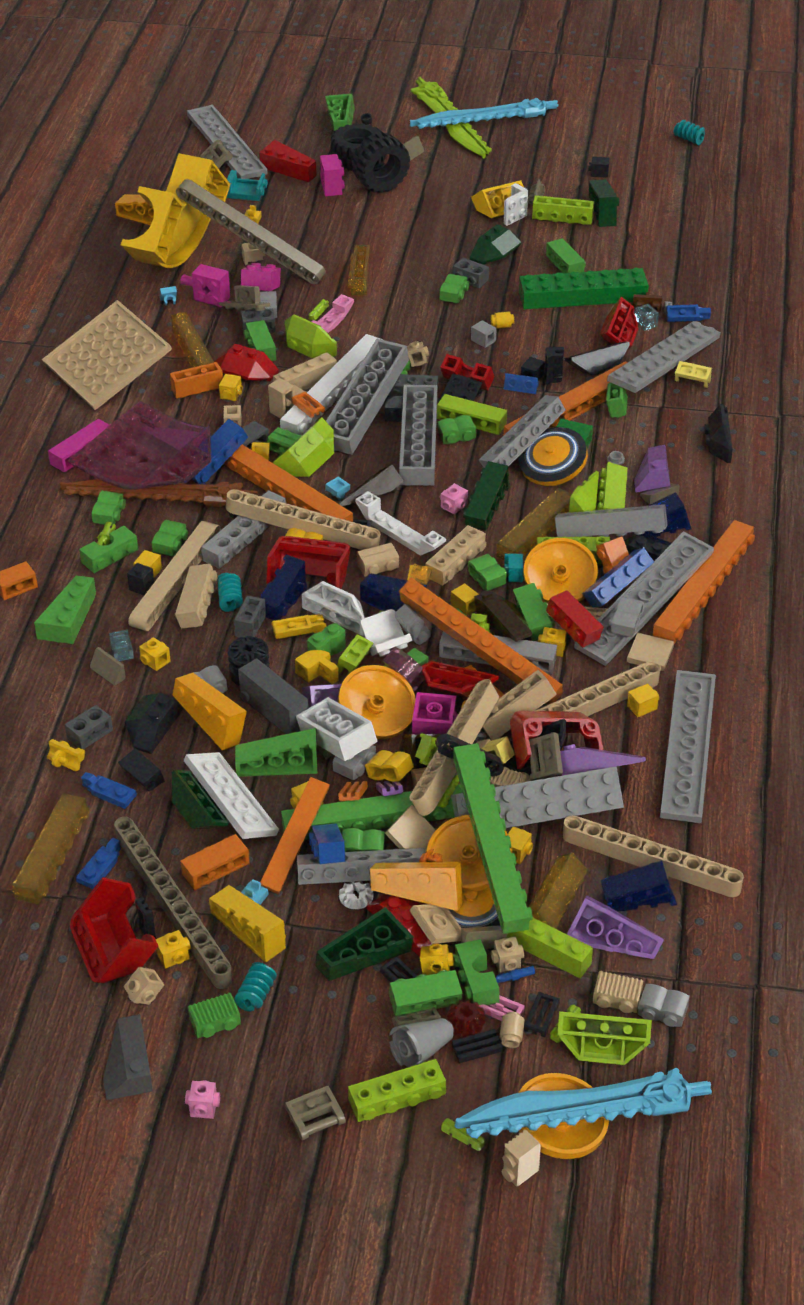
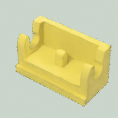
M679 361L675 371V381L679 382V377L704 382V387L708 388V383L711 381L712 368Z

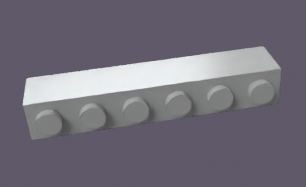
M665 504L562 513L557 514L555 522L557 537H591L594 535L608 537L609 534L625 536L629 532H634L636 535L644 534L645 531H652V533L663 532L667 527Z
M443 631L439 643V657L488 664ZM495 636L547 674H553L557 645L528 640L515 642L508 637Z

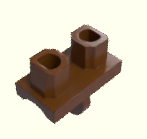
M646 292V295H633V306L636 313L650 311L653 314H658L661 311L662 296L649 295V292Z

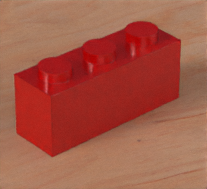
M567 590L550 598L546 609L547 613L582 648L600 639L604 626Z

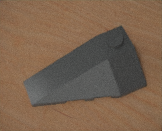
M140 1014L117 1019L103 1077L106 1100L153 1091Z

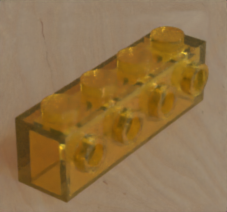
M355 245L354 253H351L348 289H351V295H367L370 245Z
M573 852L557 857L529 906L533 918L555 929L558 928L560 919L567 912L570 901L576 896L575 892L579 885L583 883L584 876L588 871Z

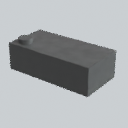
M257 658L238 669L241 699L250 704L285 734L299 732L300 727L296 715L308 709V699Z

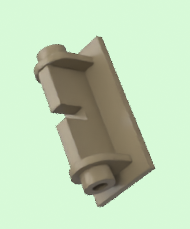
M538 179L537 184L532 185L530 188V195H528V203L530 205L533 204L535 195H544L545 186L541 184L540 179Z

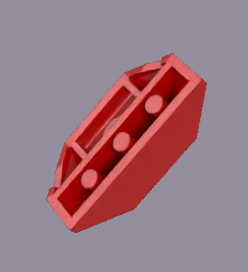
M620 297L607 315L599 335L611 344L630 342L628 348H631L639 329L637 318L634 314V306Z
M239 344L232 345L214 361L219 364L223 373L241 376V378L246 380L260 381L266 379V381H272L273 376L279 373V369L264 352Z
M430 661L421 666L427 686L437 692L445 693V695L462 697L463 700L468 699L478 682L489 679L494 684L499 680L498 675Z
M387 894L382 895L366 906V909L373 915L386 907L414 937L412 950L419 957L421 947L432 945L409 911L413 905H425L426 903Z

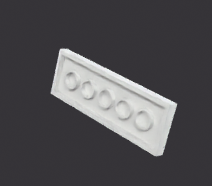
M220 752L186 754L184 758L185 764L242 839L277 836L279 828Z

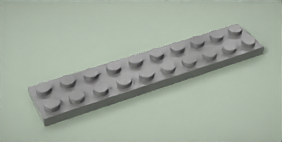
M213 105L187 110V116L211 145L216 140H221L226 150L232 153V159L225 162L232 170H237L238 178L250 179L261 177L262 173L267 174V168ZM217 149L216 151H217L218 154L221 156V155H222L221 151H220L219 149Z
M693 321L609 374L607 381L636 393L676 367L679 361L684 362L719 339L721 332L713 327L704 326L698 321Z
M683 531L616 600L620 601L623 596L644 601L643 613L635 635L714 553V547ZM616 601L598 619L604 626L600 639L583 648L577 642H575L574 646L575 649L604 666L633 638L611 632L609 620L611 614H615L614 607Z
M677 670L660 818L695 823L702 822L715 674Z

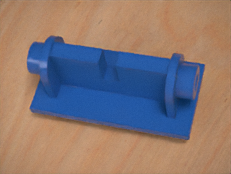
M505 373L504 390L536 394L539 385L537 377Z

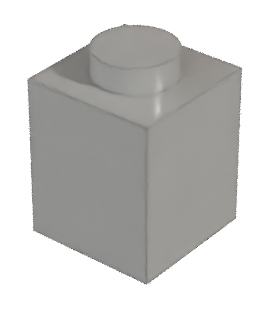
M483 320L471 327V341L486 348L496 341V327Z

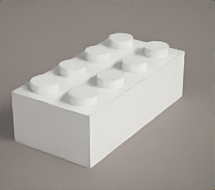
M329 697L296 715L300 731L316 728V744L344 761L352 759L356 754L378 742L370 720Z

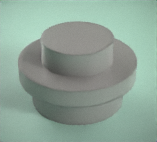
M612 451L607 457V462L622 465L625 461L623 454L619 451Z

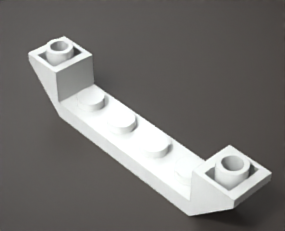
M369 491L355 499L365 519L371 521L373 527L420 556L433 551L446 542V538L435 531H431L426 536H423L381 510V499Z

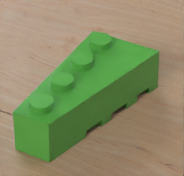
M353 95L325 96L333 130H338L339 127H344L348 124L352 125L355 110Z
M76 575L34 622L37 639L74 644L96 596L94 578Z
M316 728L235 745L236 774L238 777L317 774Z

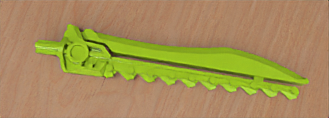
M418 77V80H416L418 87L411 88V92L417 95V98L422 100L435 113L458 110V108L453 106V102L447 101L446 93L437 82H425L424 79ZM461 122L456 125H445L449 135L455 141L482 156L483 159L486 158V154L492 151L487 146V143L482 140V136L476 135L477 130L471 129V124Z

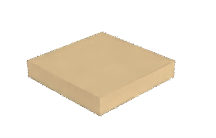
M637 633L628 654L627 662L641 665L654 661L661 666V671H664L674 647V641Z
M411 805L385 834L399 849L424 848L426 852L428 842L436 830Z
M425 904L413 905L409 910L432 944L461 941V927L449 909Z

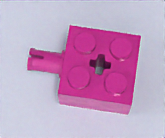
M337 154L321 155L320 176L324 195H342V189H345L344 180H342L344 167H342L341 159H338Z
M251 263V265L241 269V285L259 286V290L272 291L280 287L281 268L273 264L261 266V263Z
M200 264L193 271L192 277L185 274L181 276V284L193 287L194 300L219 306V302L228 301L230 298L229 272L227 270Z
M417 692L412 718V734H447L458 716L456 712V696Z

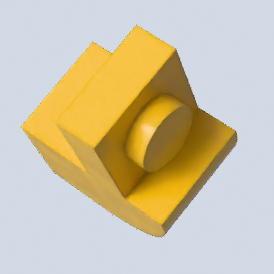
M311 650L295 659V673L308 683L319 675L331 684L339 681L338 667L335 663L331 662L329 652Z

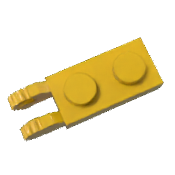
M322 614L304 615L272 621V629L276 639L313 632L318 633L327 627Z

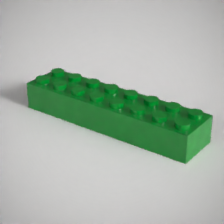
M643 268L519 276V295L523 309L617 303L620 297L630 303L633 302L634 294L646 295L649 288Z

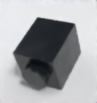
M592 157V162H589L588 171H591V177L608 178L610 157Z
M529 357L521 366V375L537 377L539 381L544 375L545 361Z
M387 396L385 421L402 422L403 396Z
M136 563L127 573L130 591L145 595L154 584L153 568Z

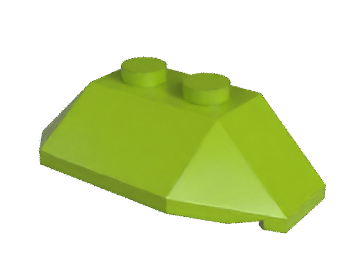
M295 314L285 320V336L288 348L310 358H315L325 353H329L332 357L337 355V341L331 339L329 334L320 325Z
M321 417L285 450L273 464L294 477H310L334 454L333 429Z
M559 1011L558 1036L578 1061L625 1065L650 1044L652 1020Z

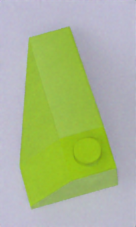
M599 471L591 474L588 481L584 480L583 486H577L570 497L569 513L596 510Z

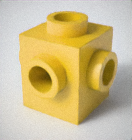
M153 637L139 646L141 662L155 671L171 662L169 647Z
M179 930L167 933L156 939L158 943L156 954L165 969L181 964L189 959L188 950L191 949L190 942L187 937L182 936Z
M432 944L421 947L420 962L422 974L432 975L442 970L450 971V966H454L453 952L449 953L448 944Z

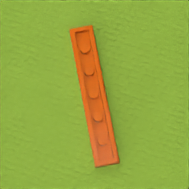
M310 777L260 882L262 887L280 894L329 790L330 784Z

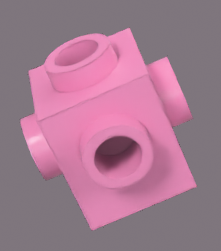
M454 483L441 493V508L456 514L468 504V490Z
M205 1080L192 1081L191 1089L187 1090L185 1095V1104L189 1105L190 1117L214 1119L215 1109L220 1104V1093L216 1091V1083Z

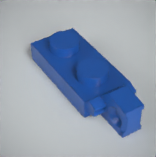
M698 304L667 305V322L710 319L711 309L699 307Z
M85 772L81 777L82 786L87 787L91 795L126 809L137 796L136 790L103 776L97 775L95 777L94 774Z
M112 838L106 847L102 846L76 876V882L94 889L101 878H105L118 862L117 858L121 850L120 840Z

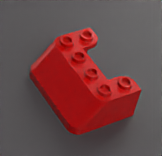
M102 877L71 919V932L93 982L106 983L134 973L138 967H143L158 948V943L153 935L145 934L141 939H136L128 921L126 912L135 902V893L130 883Z

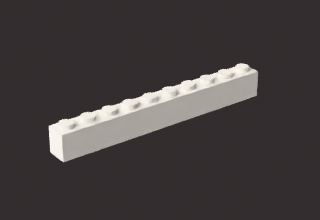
M366 334L307 393L322 404L326 411L341 397L375 340L380 338ZM294 405L280 419V428L302 435L324 413L320 412L318 416L314 414V417L311 418Z

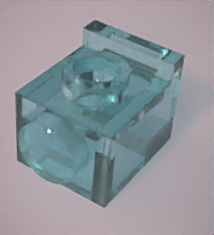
M645 304L635 308L634 314L637 322L643 326L644 331L658 326L659 313L653 307Z
M128 630L109 633L113 657L118 661L133 659V647Z

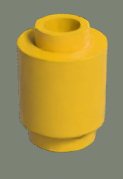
M510 311L491 315V325L496 327V329L510 328L514 324V315Z

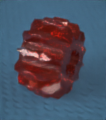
M469 998L466 1002H462L459 999L457 1004L451 1005L447 1013V1020L453 1025L454 1034L458 1035L461 1033L463 1037L466 1034L474 1035L475 1032L481 1033L486 1017L483 1007H479L478 1002L471 1003Z

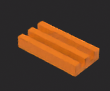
M305 391L291 397V402L311 418L314 417V414L318 416L320 412H325V407Z
M359 781L354 782L353 785H351V782H347L338 793L339 801L359 800L368 788L367 781H363L361 785H359Z

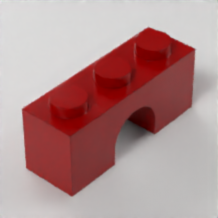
M446 354L440 366L444 378L450 379L452 374L455 373L482 382L480 388L487 391L494 379L492 367L476 363L473 368L466 365L462 358Z

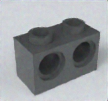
M462 258L453 266V274L467 277L469 285L479 289L489 280V267Z
M273 308L262 311H241L243 333L246 330V323L265 320L270 333L275 332Z
M252 596L246 597L234 619L235 637L256 636L266 617L265 599Z
M94 705L65 724L67 739L81 749L87 748L113 731L111 716L97 705Z

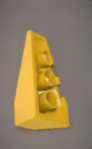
M522 181L483 189L471 196L476 211L490 218L504 215V201L511 197V185L517 183L524 187Z

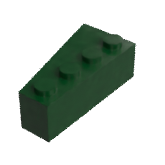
M606 179L589 180L590 201H594V212L597 214L598 226H617L619 197H617L614 189L611 188V184Z
M488 461L486 467L482 468L481 479L476 482L475 492L471 494L469 506L465 508L463 513L466 526L469 525L476 529L487 530L494 517V510H498L500 500H503L505 497L504 492L510 488L508 465Z
M385 907L318 950L315 966L328 981L411 952L414 937Z

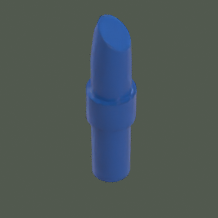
M534 966L514 969L499 974L496 977L497 983L510 980L515 981L522 977L534 975Z

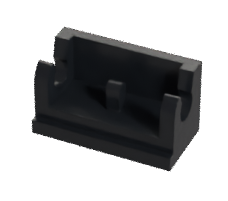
M547 347L545 349L544 376L546 384L562 381V378L555 377L563 376L564 347Z
M133 749L118 762L126 772H129L144 787L149 785L146 788L148 791L155 789L159 784L165 782L161 770L137 749Z

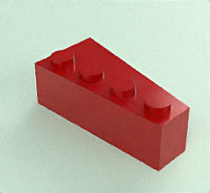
M277 140L272 141L259 152L260 161L267 170L306 182H310L317 176L316 160Z

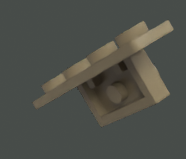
M234 286L235 301L219 302V306H225V309H255V311L265 310V307L270 306V303L260 301L259 286Z

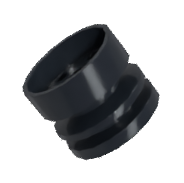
M245 636L234 640L229 645V673L231 680L236 685L240 686L238 669L257 658L270 668L269 648L262 639Z

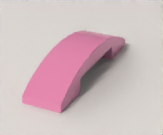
M341 294L332 302L333 308L319 321L313 320L311 322L320 325L329 333L345 318L354 303V299Z

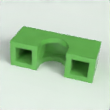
M122 526L109 533L110 545L102 546L93 541L80 548L81 563L90 571L96 573L137 551V536L128 528Z
M481 939L455 944V954H453L455 968L459 967V980L461 984H465V997L467 1000H471L473 1009L483 1004L500 1003L499 986L493 971L480 973V971L487 970V954Z

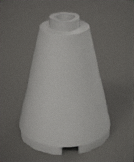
M444 1018L398 1025L390 1031V1035L393 1034V1041L389 1042L392 1054L400 1066L406 1065L411 1067L424 1063L453 1038L454 1028Z

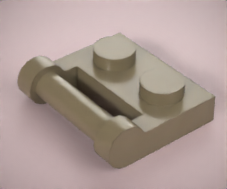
M216 140L200 157L212 160L220 168L226 160H231L233 155L230 151L226 150L221 140ZM217 149H219L222 153L220 157L215 152Z
M553 732L530 739L532 754L530 756L532 773L530 774V781L563 774L558 734ZM537 747H538L539 761H540V770H541V771H539Z
M329 1086L285 1102V1108L302 1141L309 1138V1135L330 1126L346 1123L345 1116ZM331 1111L333 1113V1115L330 1117L317 1121L308 1126L304 1125V1122L309 1121Z

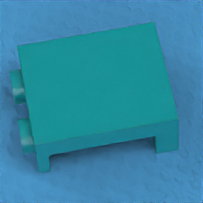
M231 170L227 178L230 188L226 198L260 201L261 196L264 195V189L268 185L265 174L262 173L259 180L237 178V170Z

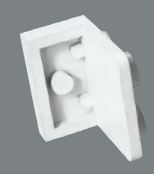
M517 183L511 185V197L504 201V225L506 226L527 216L528 190Z
M393 609L372 615L360 621L365 639L374 643L370 649L372 656L377 654L380 657L387 655L394 648L397 651L408 647L407 643L412 641L410 633L407 635L403 634Z

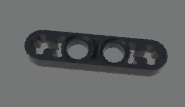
M442 734L435 740L438 752L453 759L454 747L471 745L450 734ZM480 748V751L485 753V768L489 767L492 777L500 775L504 770L501 759Z

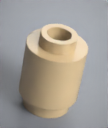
M508 1012L502 1016L500 1040L501 1044L508 1048L519 1047L523 1039L525 1020L517 1012Z

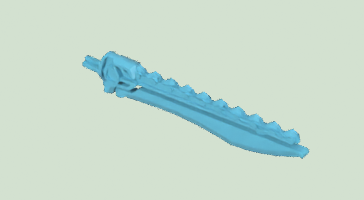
M538 98L501 106L443 111L416 120H410V126H417L419 129H422L424 127L433 128L437 125H456L469 121H488L493 118H511L517 115L524 118L538 117V115L542 114L545 116L546 110L558 107V101H541Z
M674 1068L668 1071L667 1075H664L663 1072H657L653 1076L595 1088L561 1091H525L496 1099L470 1111L460 1118H456L454 1127L457 1129L470 1127L466 1129L467 1134L471 1138L477 1139L485 1132L497 1136L502 1130L517 1133L522 1127L536 1131L541 1125L546 1124L548 1127L556 1128L561 1122L575 1126L579 1120L585 1119L586 1122L594 1123L599 1117L613 1121L617 1115L621 1114L624 1117L632 1118L637 1112H642L644 1115L649 1116L687 1112L690 1107L691 1097L712 1093L711 1083L708 1081L688 1083L682 1074L679 1073V1069Z

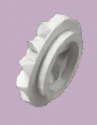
M362 881L350 882V884L344 883L343 888L339 890V899L347 908L362 909L372 902L373 891L369 883L363 884ZM354 891H357V893H359L358 899L357 896L353 894Z

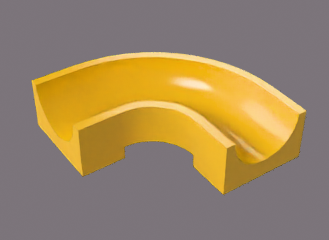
M178 153L166 191L139 186L138 193L154 208V218L149 229L141 236L130 240L122 239L121 246L135 260L165 268H174L184 263L195 251L206 232L211 218L180 199L176 194V189L185 179H189L225 202L230 183L212 160Z

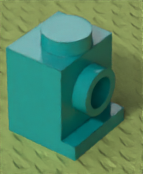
M505 554L504 569L508 575V582H523V554Z

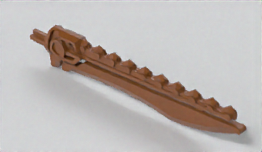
M128 478L90 479L69 483L60 482L61 490H64V493L67 495L79 494L82 496L94 495L98 497L100 492L104 490L123 493V497L126 499L137 497L141 500L152 498L156 501L159 499H167L169 501L182 500L184 502L196 501L204 503L205 506L212 507L226 506L227 492L233 489L258 495L257 491L242 490L243 483L241 482L229 484V482H220L218 484H177Z

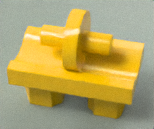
M51 739L49 741L50 749L47 759L52 760V765L55 767L62 765L73 771L80 770V763L84 760L85 750L81 748L74 749L70 747L68 742L63 740L58 742Z

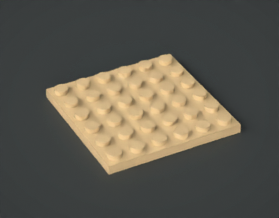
M117 300L42 360L85 402L96 410L165 356L172 348L164 339Z

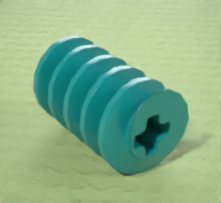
M683 119L675 125L673 133L679 138L701 145L704 140L705 128H700L699 125L691 124V122H686Z
M233 573L220 574L217 578L219 606L221 610L231 612L239 608L243 603L241 579Z
M252 963L238 993L234 997L237 1006L249 1012L254 1011L255 1008H261L263 1001L267 997L266 994L269 993L270 987H272L273 981L277 977V973L264 963Z

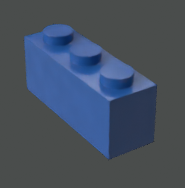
M313 825L312 832L309 833V845H311L314 858H318L319 864L345 862L344 839L338 825Z

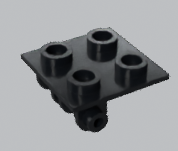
M453 373L439 401L444 394L474 401L475 397L482 394V390H480L482 382Z

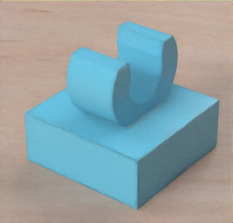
M176 286L160 288V299L164 301L165 306L168 304L167 300H172L173 304H176Z
M337 477L325 484V490L330 492L332 496H336L340 501L345 497V493L350 490V484Z
M254 879L241 892L259 905L269 895L268 889L262 887L261 883Z

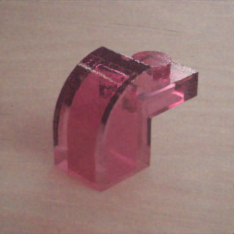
M394 647L384 658L383 662L385 665L403 676L414 691L425 680L422 673L423 668L411 656L399 648Z

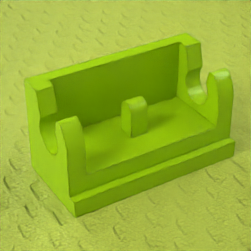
M357 634L339 657L337 664L338 673H341L344 668L349 671L348 675L354 671L365 655L369 653L374 643Z

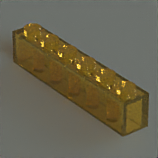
M180 312L171 315L172 332L192 368L214 363L187 313Z
M557 488L497 542L496 557L504 560L505 554H523L524 558L537 545V537H546L555 530V517L557 514L569 513L570 497L572 494Z
M65 793L61 795L12 885L15 899L39 904L42 898L47 895L51 881L55 880L59 866L64 863L65 854L68 849L72 848L73 839L76 834L80 833L81 824L84 819L88 818L89 807H87L86 798Z

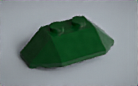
M495 225L478 238L470 255V260L486 264V262L502 259L519 247L521 241L511 230L501 225Z
M173 770L172 802L178 809V812L185 818L188 825L193 829H211L227 826L229 820L198 779L194 778L190 771Z

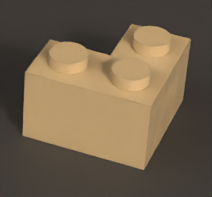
M281 378L269 384L270 413L281 419L294 406L291 402V397L304 392V390Z

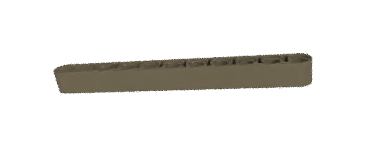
M185 179L176 189V194L180 199L309 283L318 284L325 275L326 271L322 265L193 181Z
M129 817L118 818L114 823L116 839L120 840L121 848L175 929L179 930L183 937L188 938L191 945L189 950L212 984L218 989L229 987L232 983L229 961L133 820Z

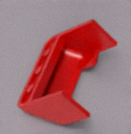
M281 536L267 556L266 583L270 584L274 577L286 579L293 572L327 577L328 583L341 589L346 578L350 545L341 542Z
M515 712L510 719V727L517 769H522L532 755L529 738L538 737L542 732V726L565 719L566 733H581L584 736L586 748L603 750L599 725L581 712Z

